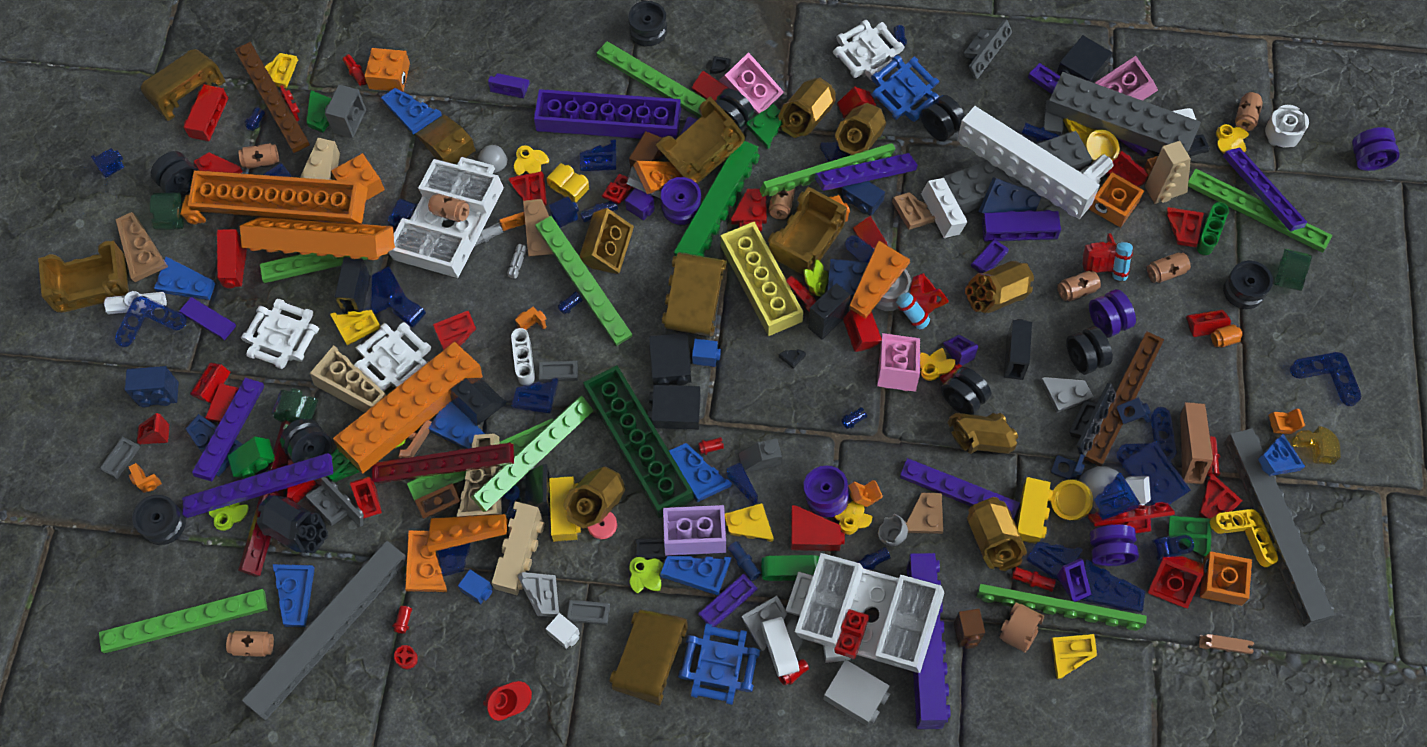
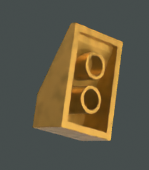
M445 114L416 133L421 142L440 161L457 164L461 157L466 158L476 151L473 139L468 133Z

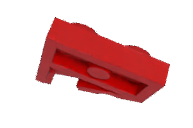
M542 171L509 178L511 185L523 201L542 199L544 205L547 206L545 178Z
M747 189L731 218V224H739L742 220H761L762 224H767L766 196L762 197L760 189Z
M1167 207V216L1177 244L1197 248L1204 213Z
M792 276L789 277L786 282L794 290V294L806 303L804 306L810 312V307L816 302V299L803 283Z
M469 310L433 324L443 350L453 342L461 346L476 330Z
M1212 474L1208 479L1199 516L1211 519L1219 513L1232 512L1243 500Z

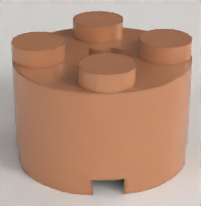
M1016 602L1011 610L1010 620L1006 619L1001 628L1000 639L1026 653V650L1030 648L1038 633L1037 625L1042 624L1044 615Z

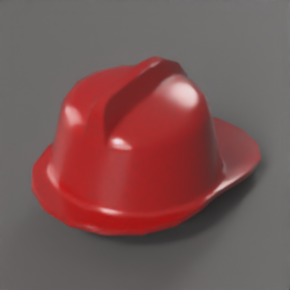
M515 681L503 686L493 687L488 692L483 704L487 707L489 716L493 720L500 721L524 711L530 704L532 692L525 682Z

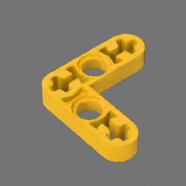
M1256 510L1224 512L1210 519L1212 530L1218 534L1245 531L1256 559L1261 566L1269 567L1278 561L1274 545L1260 514ZM1233 517L1237 519L1239 526L1234 523ZM1256 534L1261 537L1262 542L1257 539Z

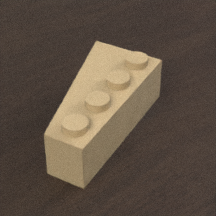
M322 138L317 139L300 178L335 180L331 170L338 167L340 156L335 141Z
M1180 141L1162 147L1145 184V188L1154 204L1167 202L1173 197L1188 192L1191 158Z
M334 345L310 373L316 387L364 413L386 396L374 382L362 374V371L355 367L345 355L343 356Z
M496 434L474 435L472 448L500 444L499 436ZM500 466L466 471V481L461 494V504L457 517L502 514L501 498L487 511L483 512L470 497L500 470Z
M515 501L513 509H516V515L514 519L510 518L508 524L509 538L504 539L502 545L504 556H500L498 559L492 585L496 590L518 595L519 590L523 589L518 579V574L530 570L532 559L530 558L532 552L537 550V537L539 533L543 532L545 522H543L538 507Z

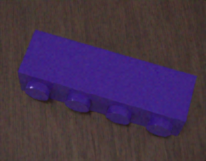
M1028 210L1025 212L984 213L982 220L984 241H993L994 239L997 241L1058 239L1061 232L1059 211Z

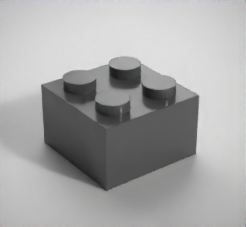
M338 85L336 91L332 94L329 105L325 108V115L333 133L350 138L354 137L366 112L359 89Z

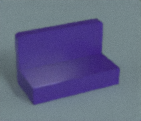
M499 73L495 77L490 76L488 80L490 92L523 99L530 83L528 79Z

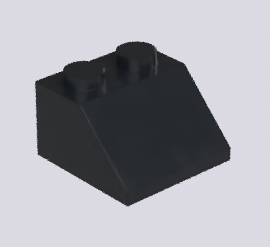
M465 378L451 389V402L476 426L506 405V401L481 378Z
M547 464L531 469L525 474V479H522V491H525V498H522V503L538 507L541 516H551L549 480L551 475Z

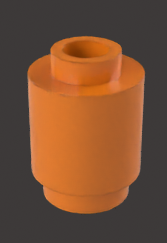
M1234 324L1216 329L1211 333L1213 345L1221 348L1239 343L1242 338L1241 329Z

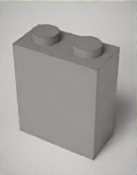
M845 659L824 694L823 700L868 726L870 721L874 723L880 713L877 710L880 703L885 705L890 696V693L887 692L889 685Z

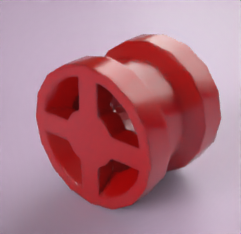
M402 645L396 649L394 659L402 669L407 670L417 664L418 655L412 647Z

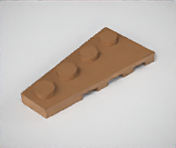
M133 212L115 219L130 277L134 282L168 267Z

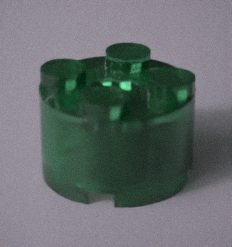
M153 193L154 195H151L150 213H153L154 219H151L153 228L155 230L183 229L184 222L180 213L184 202H181L180 193Z
M1284 249L1274 285L1302 291L1312 255Z
M291 388L290 391L281 390L272 411L273 418L281 423L283 421L292 423L302 418L313 419L318 399L304 396L301 390Z

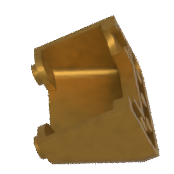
M193 49L145 80L141 85V91L161 115L169 121L175 117L173 109L174 107H179L177 103L179 99L204 82L207 85H212L211 83L213 82L219 87L226 81L218 66L199 50Z
M711 97L702 102L699 108L702 117L676 140L672 136H666L656 144L658 149L683 177L692 179L695 183H699L739 148L745 140L744 134L736 123Z
M640 609L638 613L635 612L631 622L633 628L617 671L613 670L610 682L612 683V689L660 706L664 696L662 693L664 687H666V680L679 644L682 642V637H685L688 629L687 619Z

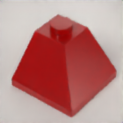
M1184 556L1163 557L1150 585L1148 594L1188 609L1204 574L1203 564Z

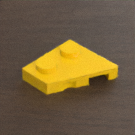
M762 503L725 514V522L730 535L745 536L751 539H767L769 542L774 540Z
M1094 634L1051 638L1057 679L1063 678L1071 671L1097 656Z

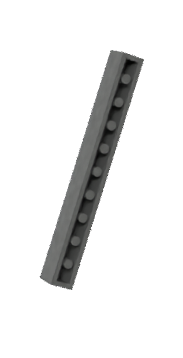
M1253 428L1231 433L1225 440V443L1254 510L1260 514L1278 555V567L1304 627L1328 621L1334 616V607L1327 599L1325 586L1320 582L1317 576V568L1309 558L1308 548L1303 544L1299 527L1295 525L1292 519V511L1284 501V493L1277 485L1276 475L1269 476L1261 468L1258 458L1264 452L1260 446L1259 436L1255 434Z
M388 541L379 545L371 559L366 560L362 564L361 570L349 578L347 585L342 591H338L333 596L332 602L320 610L318 617L305 627L303 634L299 638L291 642L289 649L275 660L274 666L261 675L260 681L255 687H251L246 692L245 698L242 701L259 716L267 720L407 564V557Z

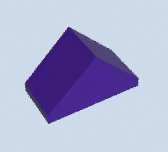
M957 335L943 342L944 347L952 359L955 360L956 365H964L975 359L978 345L965 337Z
M1080 558L1062 566L1057 576L1070 600L1076 602L1091 595L1083 560Z

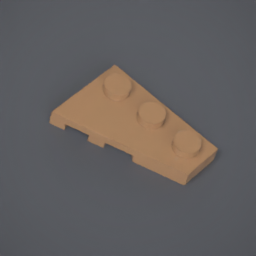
M543 200L523 201L528 256L552 255V251L535 227L537 223L549 217Z

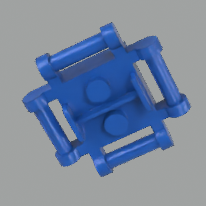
M895 55L890 63L871 76L872 81L878 86L871 96L874 99L877 98L893 114L892 117L895 120L906 115L911 121L915 122L919 119L921 110L932 104L939 97L937 93L931 90L940 81L937 78H933L920 65L919 60L915 56L905 64L899 55ZM897 67L899 70L884 82L882 78L893 68ZM912 67L929 83L927 86L913 73ZM924 97L927 98V100L924 103H922L917 109L912 110V108L917 103H919Z
M706 623L703 639L691 635L686 637L687 647L682 670H679L678 677L694 681L691 697L697 698L702 696L726 701V704L733 705L736 690L753 691L754 685L752 680L760 650L744 647L747 631L741 630L737 632L712 627V624ZM714 635L739 640L738 646L711 641L710 636ZM695 646H699L701 651L696 673H691L690 668ZM745 655L749 657L744 682L741 683L738 682L742 658ZM700 685L725 689L729 691L728 693L700 688Z

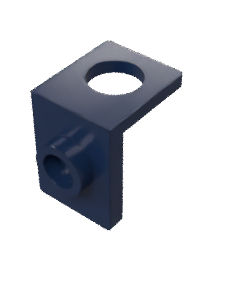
M1139 397L1117 406L1123 424L1142 417L1147 423L1151 422L1149 417L1151 413L1150 408ZM1133 407L1135 409L1134 415L1126 417L1124 415L1125 408Z
M1080 454L1077 462L1057 455L1051 473L1067 480H1075L1076 476H1081L1085 464H1082L1085 455ZM1066 463L1069 466V471L1066 473L1060 472L1058 464Z

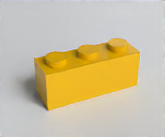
M574 477L549 478L551 536L553 542L578 540L577 533H581V527L568 521V514L563 505L570 490L574 489L578 483H575Z
M1030 477L1025 479L1016 524L1022 541L1039 544L1041 538H1045L1047 527L1044 526V520H1048L1050 508H1047V502L1051 501L1053 490L1050 489L1051 482Z

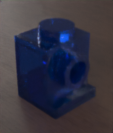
M110 148L96 157L94 155L91 156L105 178L124 168L121 162L123 157L118 150L113 151Z

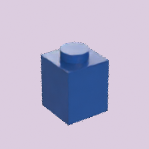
M695 339L692 354L693 364L715 367L716 360H720L721 349H718V341Z
M472 570L468 571L458 585L462 593L480 605L492 594L490 582Z

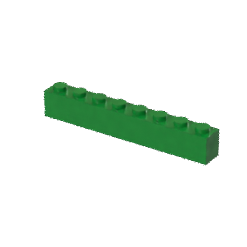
M744 141L739 148L729 155L675 249L674 256H677L678 252L704 257L705 250H709L712 244L711 239L720 230V223L726 220L729 207H733L735 204L737 193L742 191L745 179L750 177L752 166L756 165L759 161L758 146Z

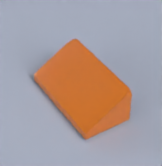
M524 212L500 219L499 222L502 230L506 231L524 225Z

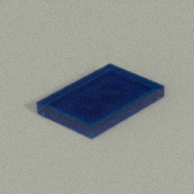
M1155 441L1121 463L1131 477L1149 476L1151 497L1149 503L1151 505H1155L1158 502L1170 505L1191 491Z

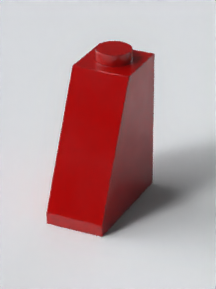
M236 229L217 230L218 280L226 288L242 287L247 248H242L241 237Z
M792 505L791 550L840 551L841 544L844 545L845 533L841 532V525L801 507Z

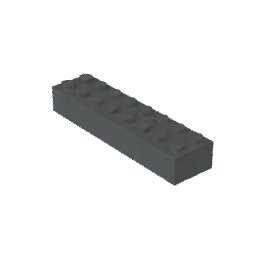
M1062 72L1046 111L1095 130L1109 131L1119 139L1157 153L1161 152L1163 146L1177 141L1182 143L1188 153L1201 124L1200 121L1065 72Z
M1077 131L1036 144L1079 172L1091 165L1092 157ZM989 161L943 177L963 214L980 209L993 177L1033 190L1028 186H1024L1016 178L1007 175L1002 169L993 166Z

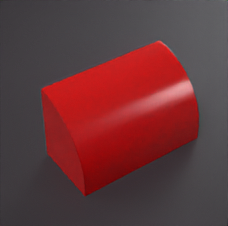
M850 310L843 320L855 352L870 349L882 341L872 311L866 318L853 310Z

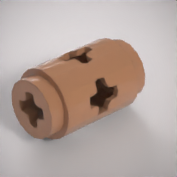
M1249 92L1241 98L1235 119L1237 127L1251 131L1257 126L1263 104L1259 94Z
M271 143L258 147H243L242 150H239L242 168L250 169L261 165H275L276 162H279L276 144L271 145ZM258 152L263 155L260 159L255 157Z
M795 188L790 191H780L772 196L769 206L772 217L776 219H786L792 208Z
M442 194L433 195L428 203V209L433 215L456 222L465 221L470 211L469 205L464 200Z
M1178 252L1151 262L1147 266V273L1153 283H1161L1187 273L1191 265L1188 256L1185 253Z
M1086 271L1077 276L1062 280L1058 284L1060 297L1064 301H1072L1081 296L1096 292L1101 286L1099 276L1094 271Z
M263 631L230 632L226 642L227 653H232L233 656L265 657L266 655H271L274 637L273 634Z

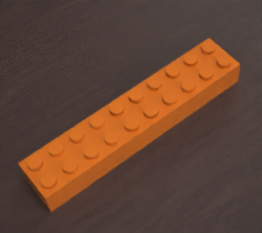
M194 171L187 206L200 212L362 224L368 188L355 181Z

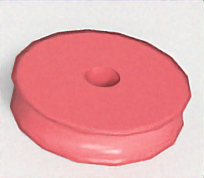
M609 512L602 520L605 523L604 526H600V523L587 527L589 533L594 538L607 539L616 532L617 520L612 512Z

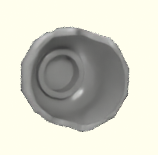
M497 145L485 146L478 156L479 162L494 166L495 170L493 173L503 170L508 161L503 149Z
M893 514V517L890 518L885 517L878 530L880 541L888 546L901 544L908 534L906 522L897 514Z

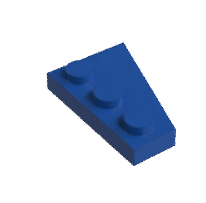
M396 88L381 97L382 102L413 135L442 116L441 111L428 107L424 102L420 103L414 100L412 96Z
M165 257L164 261L168 267L160 271L154 287L156 292L210 300L215 287L213 280Z
M452 402L439 411L428 428L430 432L464 449L472 448L474 435L485 434Z
M1284 434L1279 436L1258 458L1262 470L1269 476L1296 472L1305 467Z
M687 443L669 450L691 487L696 502L731 487L732 483L728 479L725 480L714 467L709 466L703 460V457Z
M667 556L660 577L719 595L731 562V557H724V559L705 557L703 559L693 558L692 556Z
M273 564L283 625L285 627H306L315 570L314 566Z

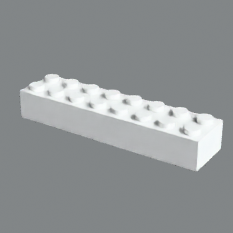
M976 106L971 109L961 122L957 141L962 146L974 151L979 157L988 160L993 166L1002 169L1007 175L1016 178L1024 186L1030 187L1038 195L1047 198L1055 206H1059L1067 211L1069 215L1080 220L1092 205L1100 185Z

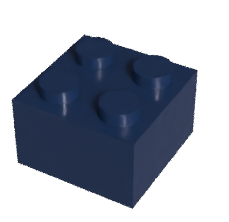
M831 259L828 290L837 283L850 294L851 303L868 266V262Z
M166 366L126 370L125 391L138 406H168L171 403H177L179 382Z

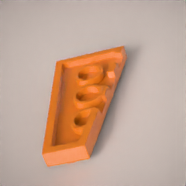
M878 241L850 303V309L866 318L910 264V259Z

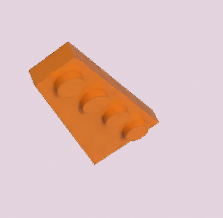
M505 514L431 518L427 548L429 552L505 535L507 534L508 519Z

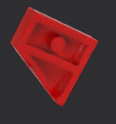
M210 152L193 161L199 171L238 174L243 172L240 166Z

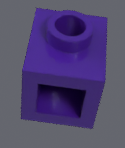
M637 188L625 200L626 210L643 221L647 216H651L655 210L652 195H647L646 192L644 193Z

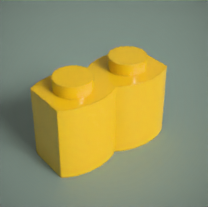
M560 163L547 177V185L575 204L589 190L588 179L582 174L574 173L573 168L569 165Z

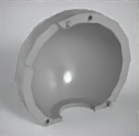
M1097 466L1085 471L1079 477L1078 481L1086 484L1093 495V506L1089 513L1115 511V509L1122 508L1125 505L1124 478L1118 471L1107 466Z

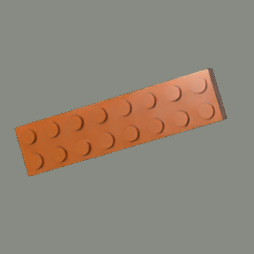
M259 217L240 225L242 248H250L251 251L266 249L267 252L280 250L283 253L300 252L301 255L316 253L317 256H326L332 254L333 257L350 256L352 259L367 257L368 260H377L380 256L388 254L389 251L395 248L393 226Z
M453 342L336 435L333 439L338 450L362 474L365 473L418 430L427 420H430L451 402V389L465 378H482L480 365L456 342Z

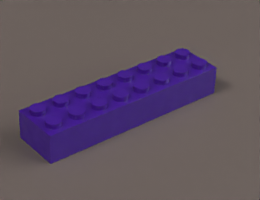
M539 89L534 122L536 131L641 139L645 131L662 138L672 136L676 140L679 134L681 118V99Z
M935 553L910 554L906 565L907 576L941 585V580H937V573L940 572V562L936 560ZM941 603L921 672L913 671L917 729H942L951 715L950 705H946V697L949 696V685L945 683L947 663L943 662V654H946V644L941 639L942 633H944V621H940L943 603Z

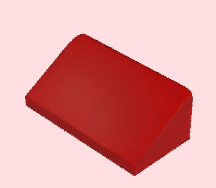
M705 71L700 73L692 86V90L705 99L711 97L714 101L717 100V97L724 89L728 88Z
M871 216L853 228L870 258L878 241L888 246Z
M1224 310L1193 314L1186 317L1193 337L1210 335L1216 329L1231 324V319Z
M209 363L190 395L207 403H212L219 384H224L230 371L222 364Z

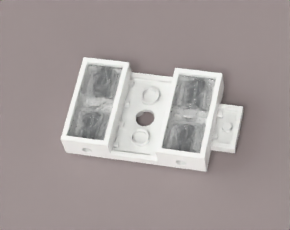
M464 157L460 158L457 165L433 159L418 187L422 198L411 219L402 218L394 232L395 248L389 251L392 259L458 278L504 188L499 176L493 174L494 166ZM442 194L464 200L469 205V215L465 221H455L453 226L444 228L442 227V222L448 219L433 215L429 211L428 203L433 195Z
M821 553L813 576L798 572L786 612L800 616L795 629V633L800 638L835 648L848 610L864 614L865 610L874 607L879 610V618L873 623H867L857 655L920 673L942 603L944 590L941 585L900 575L899 578L863 569L860 563Z

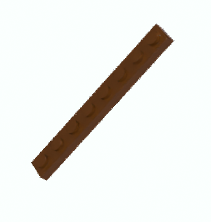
M251 42L236 48L235 51L293 153L310 146Z
M1146 331L1116 391L1115 401L1111 403L1108 415L1101 423L1100 432L1095 436L1091 450L1084 457L1085 460L1097 466L1103 465L1123 425L1117 406L1136 398L1164 341L1163 338ZM1131 406L1125 408V416H1127Z

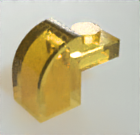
M1318 426L1313 433L1309 430L1299 431L1292 439L1293 446L1313 448L1314 463L1334 465L1341 458L1338 438L1325 427Z

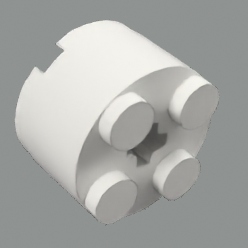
M1283 105L1273 112L1265 127V133L1271 145L1295 147L1309 125L1307 115L1300 112V108L1293 105Z

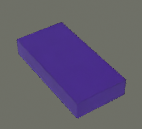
M994 239L972 262L971 267L979 273L989 271L1005 257L1009 249Z

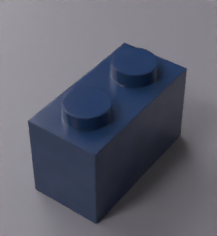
M869 181L844 186L841 198L846 203L857 207L862 213L872 216L883 203L885 191Z

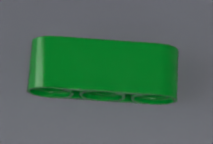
M1215 203L1207 215L1196 248L1202 255L1211 254L1219 241L1229 212L1228 206L1224 203Z
M790 555L762 557V579L766 581H796L798 572L813 576L819 556Z

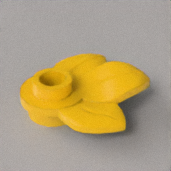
M1228 124L1222 125L1217 129L1216 136L1219 139L1217 146L1223 154L1228 150L1239 147L1244 153L1246 152V145L1243 139L1249 136L1246 130L1241 127L1233 128Z
M527 145L521 146L516 152L517 159L514 163V170L518 176L522 175L525 171L528 174L540 172L541 165L549 163V158L541 150H533ZM526 151L529 153V155L524 156L522 153Z
M943 348L935 351L930 356L926 353L920 354L921 375L928 381L935 380L939 375L950 372L955 365L954 359H947Z
M851 501L841 514L834 516L839 521V525H841V531L847 535L854 534L859 528L868 527L873 518L871 515L864 514V506L854 501Z

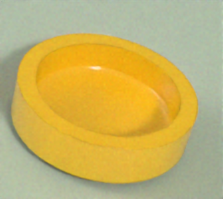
M1106 130L1092 132L1083 142L1092 157L1091 164L1102 154H1105L1114 161L1120 151L1118 140L1112 133Z
M1062 481L1053 490L1051 498L1052 508L1063 519L1080 520L1086 517L1092 509V492L1086 484L1080 481Z

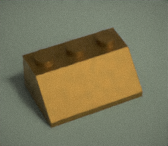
M608 208L594 212L579 257L585 265L592 269L619 274L634 226Z

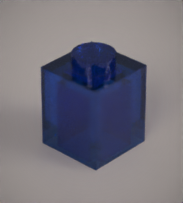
M569 196L549 205L551 216L559 228L578 220L577 212H579V208L575 201H571Z

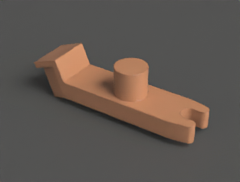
M427 420L418 433L414 432L408 437L412 442L407 450L400 449V459L414 457L430 433L428 428L432 423L431 421Z
M1211 634L1200 635L1199 647L1203 649L1213 648L1244 654H1252L1254 652L1253 649L1248 648V646L1254 645V642Z

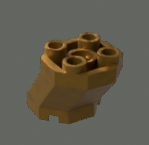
M822 78L805 81L790 100L783 105L778 115L779 120H782V130L793 138L810 134L822 118L830 112L836 100V92L832 85Z
M869 103L852 109L848 116L840 122L835 133L840 150L851 155L869 150L877 138L881 137L886 126L882 110Z
M1009 261L984 273H977L969 281L968 286H966L965 294L973 310L991 313L1016 301H1023L1031 294L1033 287H1030L1031 281H1034V275L1027 263Z
M955 413L948 420L949 428L951 426L954 428V431L951 432L954 439L963 450L969 449L968 453L970 454L976 450L1009 454L1015 450L1017 446L1016 439L1019 438L1017 432L1006 423V418L1002 413H992L987 417Z
M601 467L588 472L578 485L570 490L563 504L568 514V521L581 528L601 523L612 508L619 503L625 491L624 482L620 474L608 467Z
M991 497L971 506L967 517L968 523L990 569L999 567L1001 571H1007L1019 566L1022 563L1023 554L1025 556L1027 551L1006 503L1000 501L997 497Z

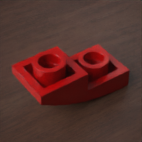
M619 174L613 183L610 182L602 197L617 204L621 203L633 189L632 186L627 184L628 177Z
M848 610L841 626L842 632L834 648L835 653L852 659L856 658L867 627L869 615Z

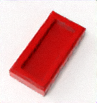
M219 384L205 418L208 421L220 423L239 389Z

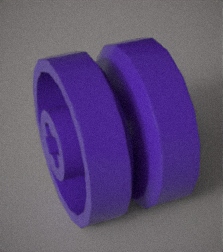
M1372 128L1354 137L1352 148L1354 154H1356L1355 158L1358 168L1365 171H1375L1386 168L1399 159L1400 153L1398 146L1395 144V135L1390 128Z
M676 177L665 183L661 190L664 217L677 225L691 223L701 206V190L698 184L686 177Z
M1112 290L1104 296L1092 299L1089 303V312L1094 325L1099 327L1107 338L1119 334L1120 330L1125 331L1134 327L1136 323L1134 308L1128 297L1121 290Z
M820 466L807 474L804 480V493L809 509L821 517H834L841 514L850 502L848 481L845 474L833 466Z
M1108 525L1096 528L1089 533L1090 544L1095 547L1091 551L1094 564L1100 566H1120L1138 560V548L1134 545L1137 540L1136 531L1133 527L1127 525Z

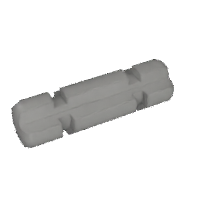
M522 244L516 246V252L510 263L511 267H509L507 272L508 277L513 279L518 277V270H520L524 259L523 255L527 251L526 246Z

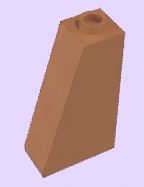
M1185 402L1180 415L1183 483L1203 484L1213 461L1205 404Z

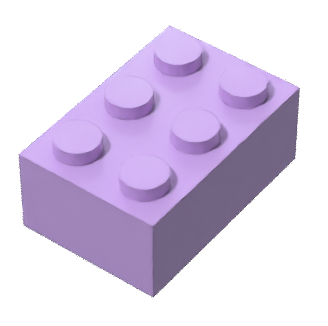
M724 505L663 508L665 555L726 553Z

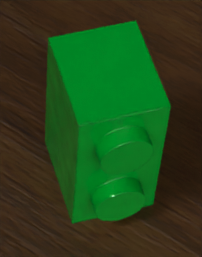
M255 436L228 455L233 476L243 479L254 476V474L261 469H265L268 464L275 460L270 440Z

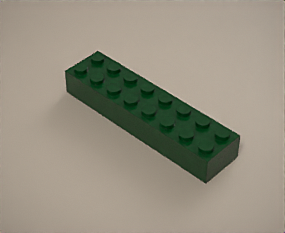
M618 365L583 382L585 393L658 518L663 517V508L682 507L693 501L694 497L691 487Z

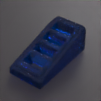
M738 463L727 468V477L753 505L757 504L758 495L742 464Z

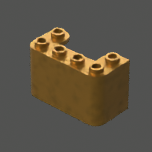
M809 186L805 192L802 191L797 199L799 202L797 212L789 217L788 225L785 229L782 228L776 233L773 232L768 239L769 249L774 259L804 275L805 269L813 271L815 259L821 261L845 224L847 210L846 206Z
M105 241L98 246L100 255L74 259L66 263L54 254L38 258L42 298L56 312L77 310L102 304L107 297L125 296L129 293L125 256L114 241Z
M678 252L677 256H673L672 267L675 268L673 275H670L669 278L670 294L666 295L665 305H668V308L662 317V324H665V328L705 336L714 335L715 326L712 321L716 319V307L721 280L723 279L721 274H723V270L726 268L727 261Z

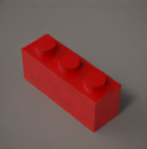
M203 84L202 89L198 92L195 104L191 107L190 115L184 122V129L190 138L210 141L229 99L223 88Z

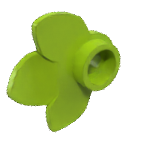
M815 259L813 271L805 269L804 277L811 295L822 297L826 291L829 275L828 271L824 270L823 264L818 259Z
M236 503L209 511V515L214 518V526L218 530L226 531L234 523L240 522L245 518L249 511V506ZM227 519V522L222 524V521Z
M634 558L629 564V570L632 574L629 583L633 591L638 594L644 587L652 591H659L661 589L659 574L664 563L658 559ZM638 563L642 564L643 570L639 571L636 565Z

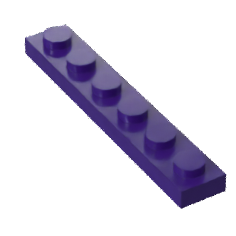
M1240 147L1224 153L1223 157L1290 232L1306 226L1307 221Z
M906 153L818 172L815 174L814 179L821 189L825 191L915 171L918 165L912 156Z
M248 378L244 379L192 471L193 476L213 481L264 389L262 382Z
M908 458L900 475L901 479L936 493H942L946 497L969 506H973L991 497H997L1000 501L1006 503L1013 520L1020 502Z

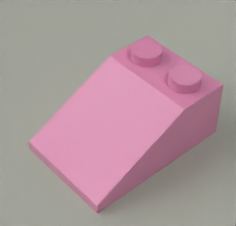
M747 53L719 80L729 89L736 90L745 96L752 104L756 114L766 110L784 93L750 53Z
M1136 56L1095 82V84L1142 101L1158 91L1154 81Z
M882 333L877 386L916 392L920 375V338Z

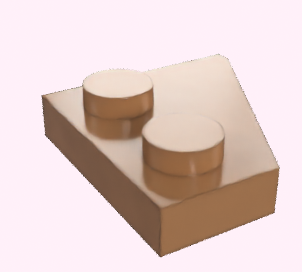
M911 193L893 197L892 203L908 230L935 222V216H932L931 212L926 209L927 205L917 200Z
M921 493L906 523L908 533H943L942 493Z

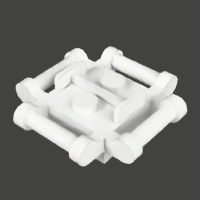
M864 20L857 27L836 36L841 46L837 47L833 54L841 59L854 78L862 75L863 77L867 76L872 81L871 76L875 72L878 73L892 61L895 55L902 52L904 45L894 38L883 22L872 29L870 23ZM882 34L893 48L890 49L878 35ZM853 37L851 42L847 41L849 38Z
M276 299L272 311L263 306H258L256 316L246 333H243L241 336L243 341L252 344L247 350V357L261 359L274 364L280 369L285 367L288 360L292 361L294 359L302 362L303 354L314 334H317L319 331L316 325L309 324L313 311L295 307L281 299ZM284 310L301 316L302 319L299 321L280 313ZM256 330L258 332L257 338L253 337Z
M405 322L400 324L395 332L386 323L382 324L380 330L362 345L359 344L356 347V350L364 359L357 361L354 366L358 367L362 374L374 382L382 391H385L389 386L397 388L427 364L423 357L431 350V346L417 337ZM403 335L408 337L419 350L415 352L401 337ZM372 347L373 351L369 353L367 350ZM371 365L384 380H380L367 367Z

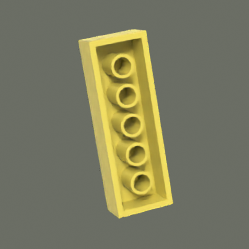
M755 222L720 235L721 248L767 335L771 336L803 322V310L789 284L786 282Z

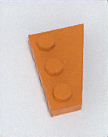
M636 161L633 165L647 195L661 190L669 180L683 177L671 162Z
M409 531L406 591L447 592L436 552H429L427 548L429 531Z

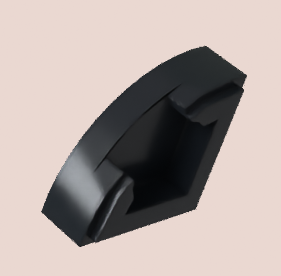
M714 56L710 74L724 72L730 66L731 59Z
M799 349L785 350L779 354V358L793 369L806 356V353Z

